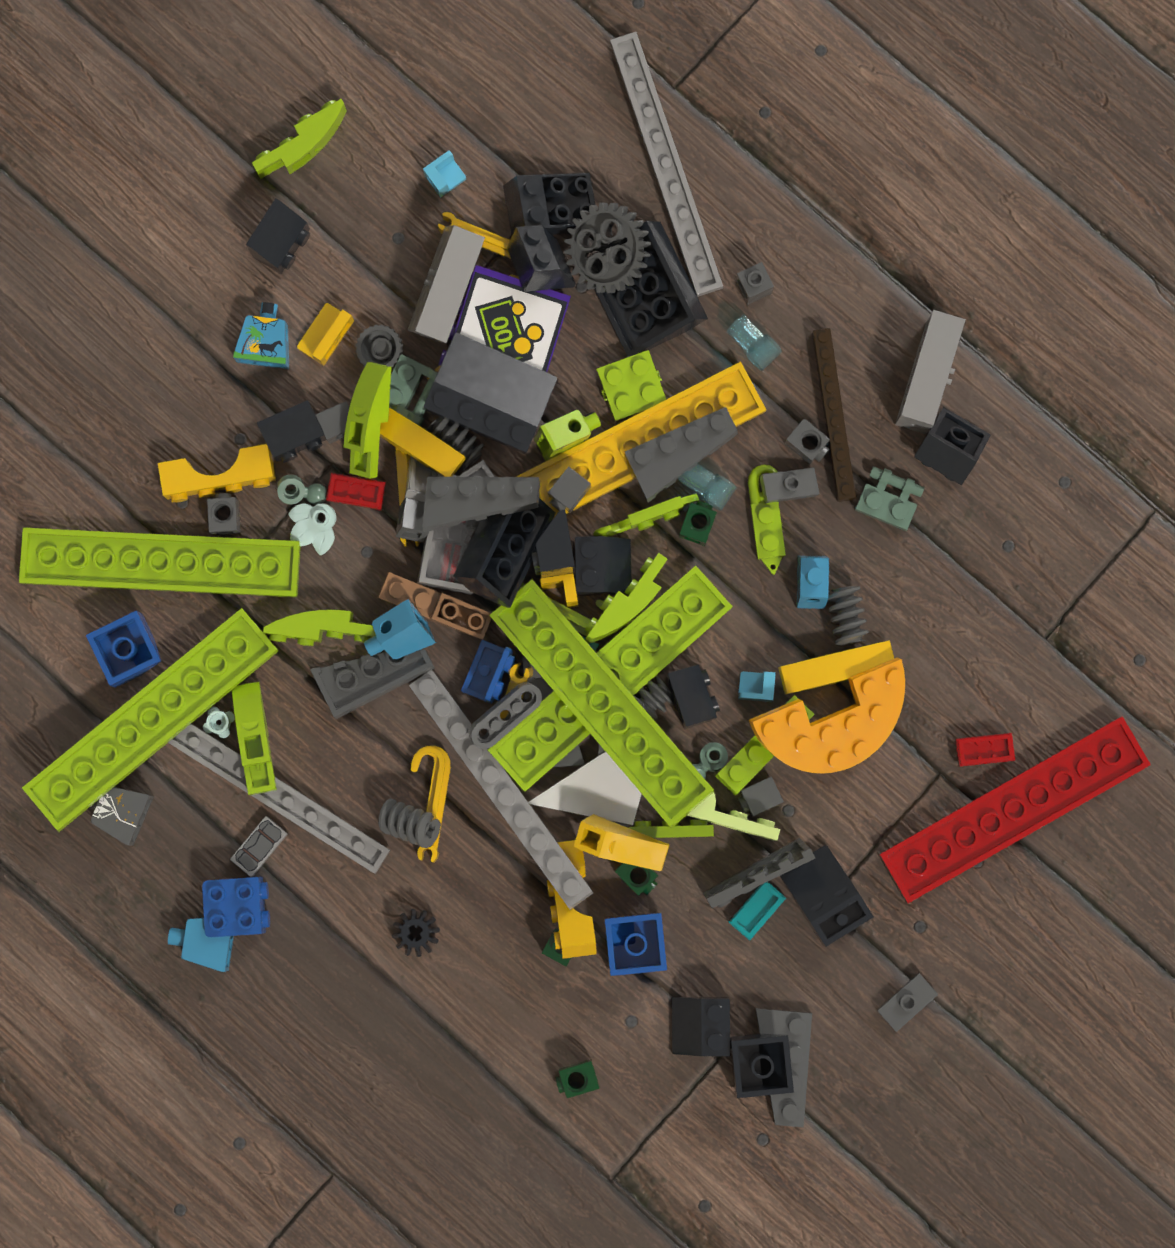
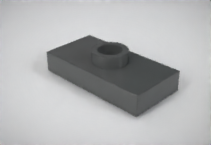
M814 468L762 474L760 476L765 503L816 497L819 495Z
M917 973L879 1007L877 1011L897 1032L938 994L922 975Z

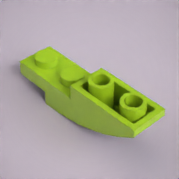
M342 99L338 101L331 100L325 103L321 110L313 115H304L297 121L298 124L294 125L298 134L297 137H288L280 142L279 147L273 151L266 150L257 155L256 160L252 164L260 179L285 166L289 174H292L314 158L333 137L347 112Z
M367 362L356 385L347 416L343 447L351 449L349 473L369 479L377 477L380 425L383 422H388L392 368L390 366Z
M660 553L657 554L654 560L648 557L640 569L644 573L639 581L633 579L624 593L629 595L628 597L620 591L617 592L614 598L608 595L600 607L604 612L599 620L593 617L584 630L588 633L585 638L588 644L617 632L636 618L649 605L662 588L654 583L653 580L667 561L666 557Z
M345 610L302 612L276 620L263 629V633L270 635L269 640L286 642L287 638L298 639L297 644L314 646V642L321 643L323 632H327L326 637L343 639V635L354 636V641L363 643L376 636L372 625L352 623L354 614L351 611Z
M260 682L237 685L232 689V697L248 795L277 791Z
M794 695L787 703L797 700L798 698ZM805 706L808 719L810 720L815 714ZM755 735L715 777L736 796L774 756L763 747Z

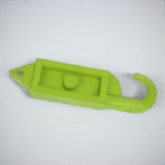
M760 465L754 468L748 477L757 560H761L770 573L775 575L782 557L786 556L779 502H764L763 492H760L759 476L763 473H776L778 471L770 465ZM771 565L775 566L774 570L770 568Z
M696 493L683 498L678 496L630 514L625 520L595 530L593 536L611 537L638 527L639 531L654 526L653 521L664 518L665 521L680 516L679 511L683 510L685 506L698 501V495Z

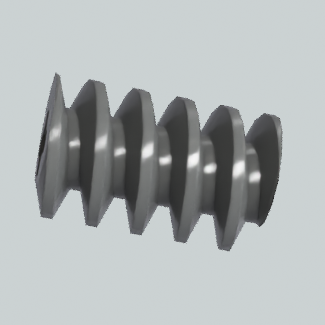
M439 417L426 431L429 433L433 432L434 436L465 456L466 459L461 470L464 473L480 459L484 444L481 443L474 446L473 444L477 438L476 435L466 438L468 429L459 430V425Z
M848 586L830 590L833 594L828 596L827 601L835 603V605L829 608V612L838 614L831 619V623L840 625L833 630V634L842 636L835 641L837 646L867 641L862 640V637L868 634L869 631L860 629V626L866 623L867 620L858 618V615L864 612L865 609L856 607V604L862 601L863 598L854 596V593L861 589L860 586Z
M656 675L657 684L649 681L646 684L649 691L641 688L638 691L640 698L633 696L655 720L658 719L656 709L665 713L667 711L665 702L671 705L675 704L673 694Z
M388 799L383 804L379 814L378 824L384 834H391L393 837L409 841L411 844L419 845L422 848L431 847L440 832L441 823L438 819H434L431 812L424 813L422 809H415L411 805L406 806L403 802L397 803L395 799Z

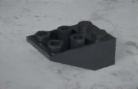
M590 173L516 175L503 185L512 236L516 227L542 225L552 235L566 233L568 228L576 229L577 226L574 224L573 219H582L580 211L590 212L589 206L595 205Z
M825 844L813 852L815 859L780 875L821 944L827 947L874 916L835 856Z

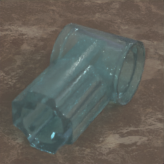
M745 315L739 317L727 330V333L746 352L745 354L751 363L760 371H763L782 353L780 346L769 335H764Z
M699 464L678 478L681 483L700 494L706 503L719 511H722L737 489L728 479L719 474L714 475Z

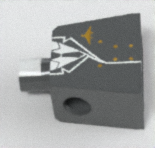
M113 787L89 807V809L94 810L90 822L122 843L134 846L154 796Z

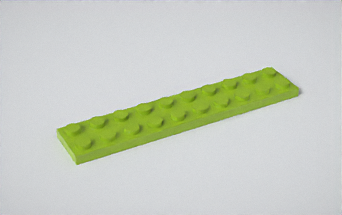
M23 528L19 583L298 597L301 546L300 541Z
M695 566L596 654L634 696L733 606L700 569ZM553 691L541 702L536 710L494 746L487 749V751L499 762L516 784L526 792L589 736L590 733Z
M533 579L518 591L510 608L501 605L490 614L495 623L670 828L674 827L715 792Z
M241 608L23 786L22 789L55 829L60 832L278 652L277 648Z

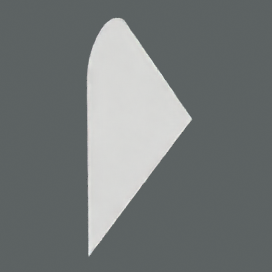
M604 752L528 803L586 816L595 814L610 821L633 825L641 793L611 757Z

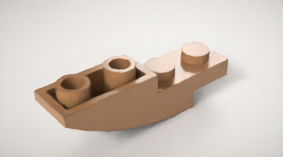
M387 572L377 597L396 606L409 599L424 618L483 640L491 621L490 614L492 613L390 572Z

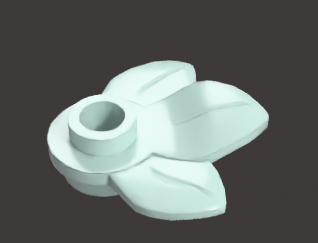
M306 503L296 505L288 513L289 517L296 522L292 528L290 540L300 541V546L312 543L319 555L325 554L331 548L335 539L332 529L336 522L335 510L330 505L324 503L317 504L314 507ZM320 512L326 517L323 523L318 520Z

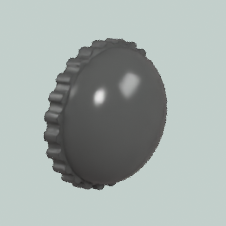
M369 326L368 329H364L363 333H360V337L357 339V358L360 359V363L364 364V367L367 362L395 367L400 355L403 353L402 339L389 326Z

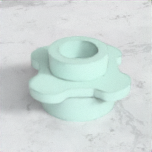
M211 707L208 710L209 715L206 723L203 725L204 731L208 734L212 732L219 734L221 738L228 737L230 735V724L235 720L234 714L230 711L226 713L219 711L217 707ZM217 720H221V725H217Z

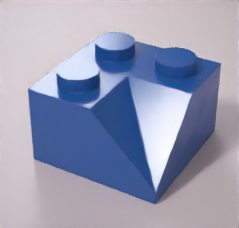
M134 611L86 635L109 685L117 688L143 675L161 662L151 630L143 614L138 611Z
M661 913L605 919L610 976L667 970Z

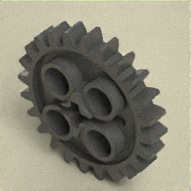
M599 203V207L597 205H590V212L580 211L582 219H573L574 224L577 226L576 229L568 228L567 230L573 236L572 239H565L564 241L571 245V249L564 251V254L572 256V259L566 264L575 266L571 274L581 275L578 283H587L588 290L596 288L597 293H604L605 290L607 293H615L616 289L624 291L625 284L627 286L634 285L632 277H642L638 269L647 268V264L642 259L643 257H650V254L644 251V247L651 245V242L643 241V237L649 232L640 231L639 228L643 225V220L634 221L637 213H627V206H620L618 208V203H610L609 206L607 203ZM614 224L617 225L618 229L616 236L612 234V226ZM590 234L594 237L592 246H590L588 241ZM626 238L628 239V241L622 245H616L607 248L609 246V243L617 244ZM607 248L606 252H598L589 258L587 257L588 253ZM623 250H625L627 256L624 263L620 257ZM599 260H601L603 264L601 272H599L597 269V263Z

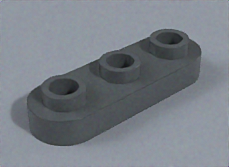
M529 682L518 684L471 725L469 729L470 740L481 749H488L494 746L539 707L542 701L541 691ZM529 692V698L522 700V694ZM503 710H508L507 717L500 718V713ZM483 728H486V735L483 737H479V731Z

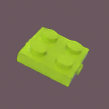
M649 350L596 369L603 387L601 391L604 401H608L615 421L647 410L666 400L660 383L662 379L659 371L655 369Z

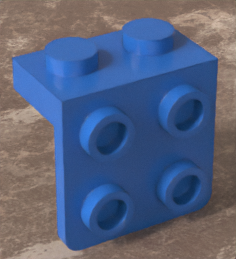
M482 640L461 692L493 704L494 699L500 700L505 688L502 682L504 674L510 675V669L516 661L515 657L512 656V649L508 647L504 649Z
M263 877L207 880L203 883L204 929L207 937L266 933V928L270 927L269 910L265 911L264 899H268L269 890L268 883L263 882Z

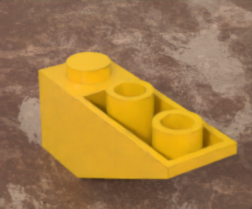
M593 814L581 821L574 847L599 858L662 871L669 844Z

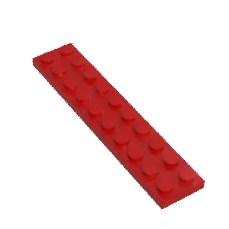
M1121 716L885 850L879 856L908 904L1151 764L1125 719Z

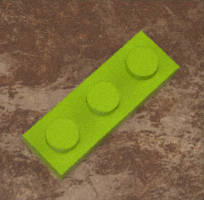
M690 820V826H679L678 822L672 828L665 821H662V826L652 827L651 821H634V827H629L652 838L714 836L713 825H707V820Z

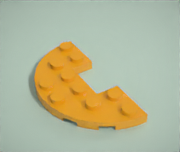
M894 658L849 677L848 680L856 703L810 723L803 701L797 699L749 719L751 728L766 750L779 759V761L793 768L821 774L851 768L876 752L889 737L898 721L905 694V675L902 659Z

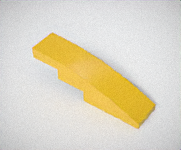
M389 408L388 422H383L380 425V437L443 477H453L466 459L464 455L391 408Z
M889 640L781 666L778 669L786 695L848 680L851 676L894 659Z

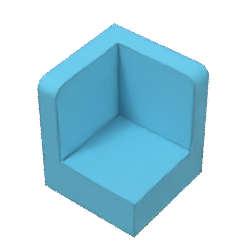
M450 150L423 168L425 177L440 198L466 180L465 174L454 161Z
M741 672L738 699L772 702L775 672Z

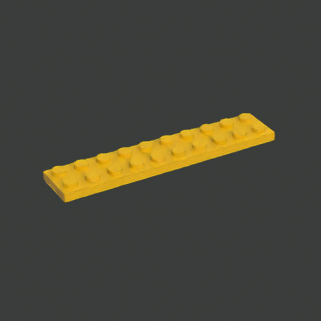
M739 362L516 477H539V498L556 512V516L559 510L549 503L551 498L548 496V492L568 466L591 483V488L573 509L574 511L636 479L625 456V451L724 407L727 408L736 427L766 412V408L744 366Z

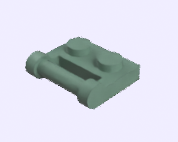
M401 354L391 374L389 408L421 426L425 419L423 417L425 413L423 406L438 372ZM425 375L429 380L414 410L411 411L407 408Z

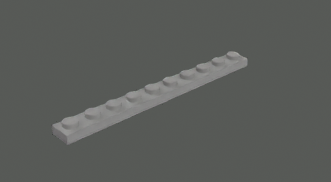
M637 32L612 39L610 44L697 297L723 289L720 275Z
M433 670L428 671L410 684V688L568 908L571 910L593 894V891L504 768L487 749L477 747L470 740L469 729L472 724Z
M193 724L187 726L168 742L248 793L244 767L242 766L239 753ZM276 777L277 791L251 795L374 874L377 873L391 851Z

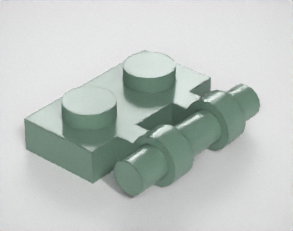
M873 466L869 476L879 480L877 487L869 484L865 485L855 511L907 531L917 504L908 501L909 495L911 493L921 497L925 487L915 484L913 479L907 478L906 480L892 474V471L884 468V470ZM889 484L901 489L900 496L898 497L884 491L886 485Z

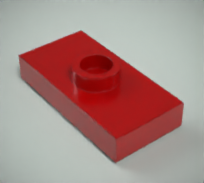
M331 473L326 500L382 510L386 482Z
M1012 733L955 739L958 767L1015 761Z

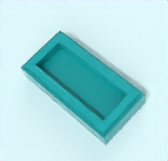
M770 883L761 884L728 922L750 941L784 902L786 897Z

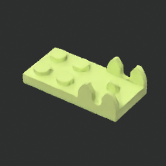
M714 792L686 815L772 841H777L780 829L774 828L776 822L757 818V822L747 820L748 814L730 810V814L715 811L716 798Z

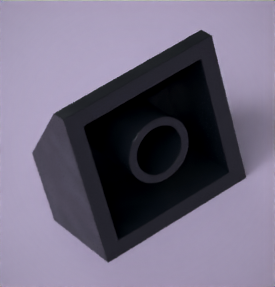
M275 198L246 243V246L253 258L282 274L284 269L288 270L294 263L296 258L294 254L298 247H303L310 237V227L304 219Z
M542 225L516 227L507 250L524 292L575 287L576 283L569 266L566 264L567 262L558 240Z
M308 400L257 422L271 454L277 462L280 460L283 463L291 461L298 457V452L305 449L308 451L316 450L323 446V441L327 440L315 410Z
M943 407L914 458L923 465L943 474L948 480L955 481L962 486L977 463L991 435Z
M606 536L575 537L577 596L616 595L618 591L627 595L624 592L632 582L631 539Z
M695 665L667 674L666 678L684 730L717 718L716 712H719L720 708L715 695L710 697L706 687L711 685L706 669L701 670L699 665Z
M672 997V1054L730 1056V998Z
M752 1034L730 1037L734 1091L737 1098L794 1093L788 1035Z

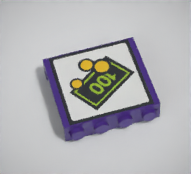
M476 265L467 285L466 297L462 299L457 313L460 314L457 325L453 324L448 340H452L456 332L547 372L571 296L551 289L524 292L520 279ZM443 349V352H442V355H441V358H440V361H439V365H440V366L442 365V362H443V360H444V358H445V355H446V353H447V350H444V349Z

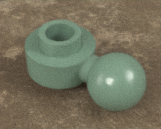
M296 475L283 476L277 483L278 497L286 504H296L303 497L312 505L321 504L326 501L327 490L322 484L314 483L309 487H305L301 478ZM289 484L295 485V488L291 491L285 489Z
M708 743L699 753L700 763L692 765L705 779L707 771L715 772L724 767L728 760L727 750L719 743ZM710 752L718 753L719 759L717 761L711 760L709 757Z

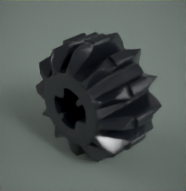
M411 909V920L405 913H402L400 917L405 924L394 922L393 926L401 929V932L393 933L392 938L402 937L403 941L399 942L396 947L400 949L405 944L408 945L405 955L409 956L413 947H415V954L417 957L422 956L421 946L430 953L432 948L427 942L430 941L434 944L439 942V939L432 937L431 933L440 932V928H430L429 925L434 923L436 918L431 917L426 922V910H423L420 917L417 918L416 909ZM412 925H415V928L420 926L423 929L420 933L421 940L417 941V937L414 939L410 938Z

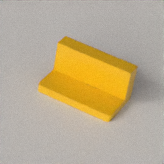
M326 303L297 345L298 350L324 366L353 324L354 319L352 315L343 309L340 311Z
M573 573L540 579L542 590L564 587L567 607H578Z

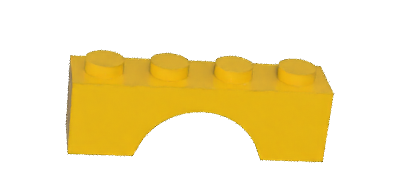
M267 444L241 448L234 465L219 475L209 476L198 473L185 458L158 463L162 493L166 499H171V502H183L188 500V496L196 494L199 495V498L211 497L215 495V491L225 489L226 493L239 492L243 490L242 486L253 485V488H263L270 486L271 481H276L273 458Z
M575 840L557 842L582 878L586 877L584 854L582 850L574 847ZM547 880L549 897L554 896L556 904L550 906L552 923L558 922L559 932H554L555 948L562 950L563 959L597 954L592 917L583 915L574 908L570 910L550 881Z

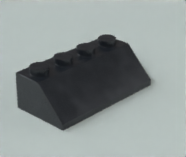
M539 498L538 508L507 515L499 513L480 520L453 577L469 591L506 608H510L533 562L532 552L537 551L536 543L552 522L556 512Z
M560 510L537 541V551L532 552L536 578L573 573L574 579H576L566 511Z

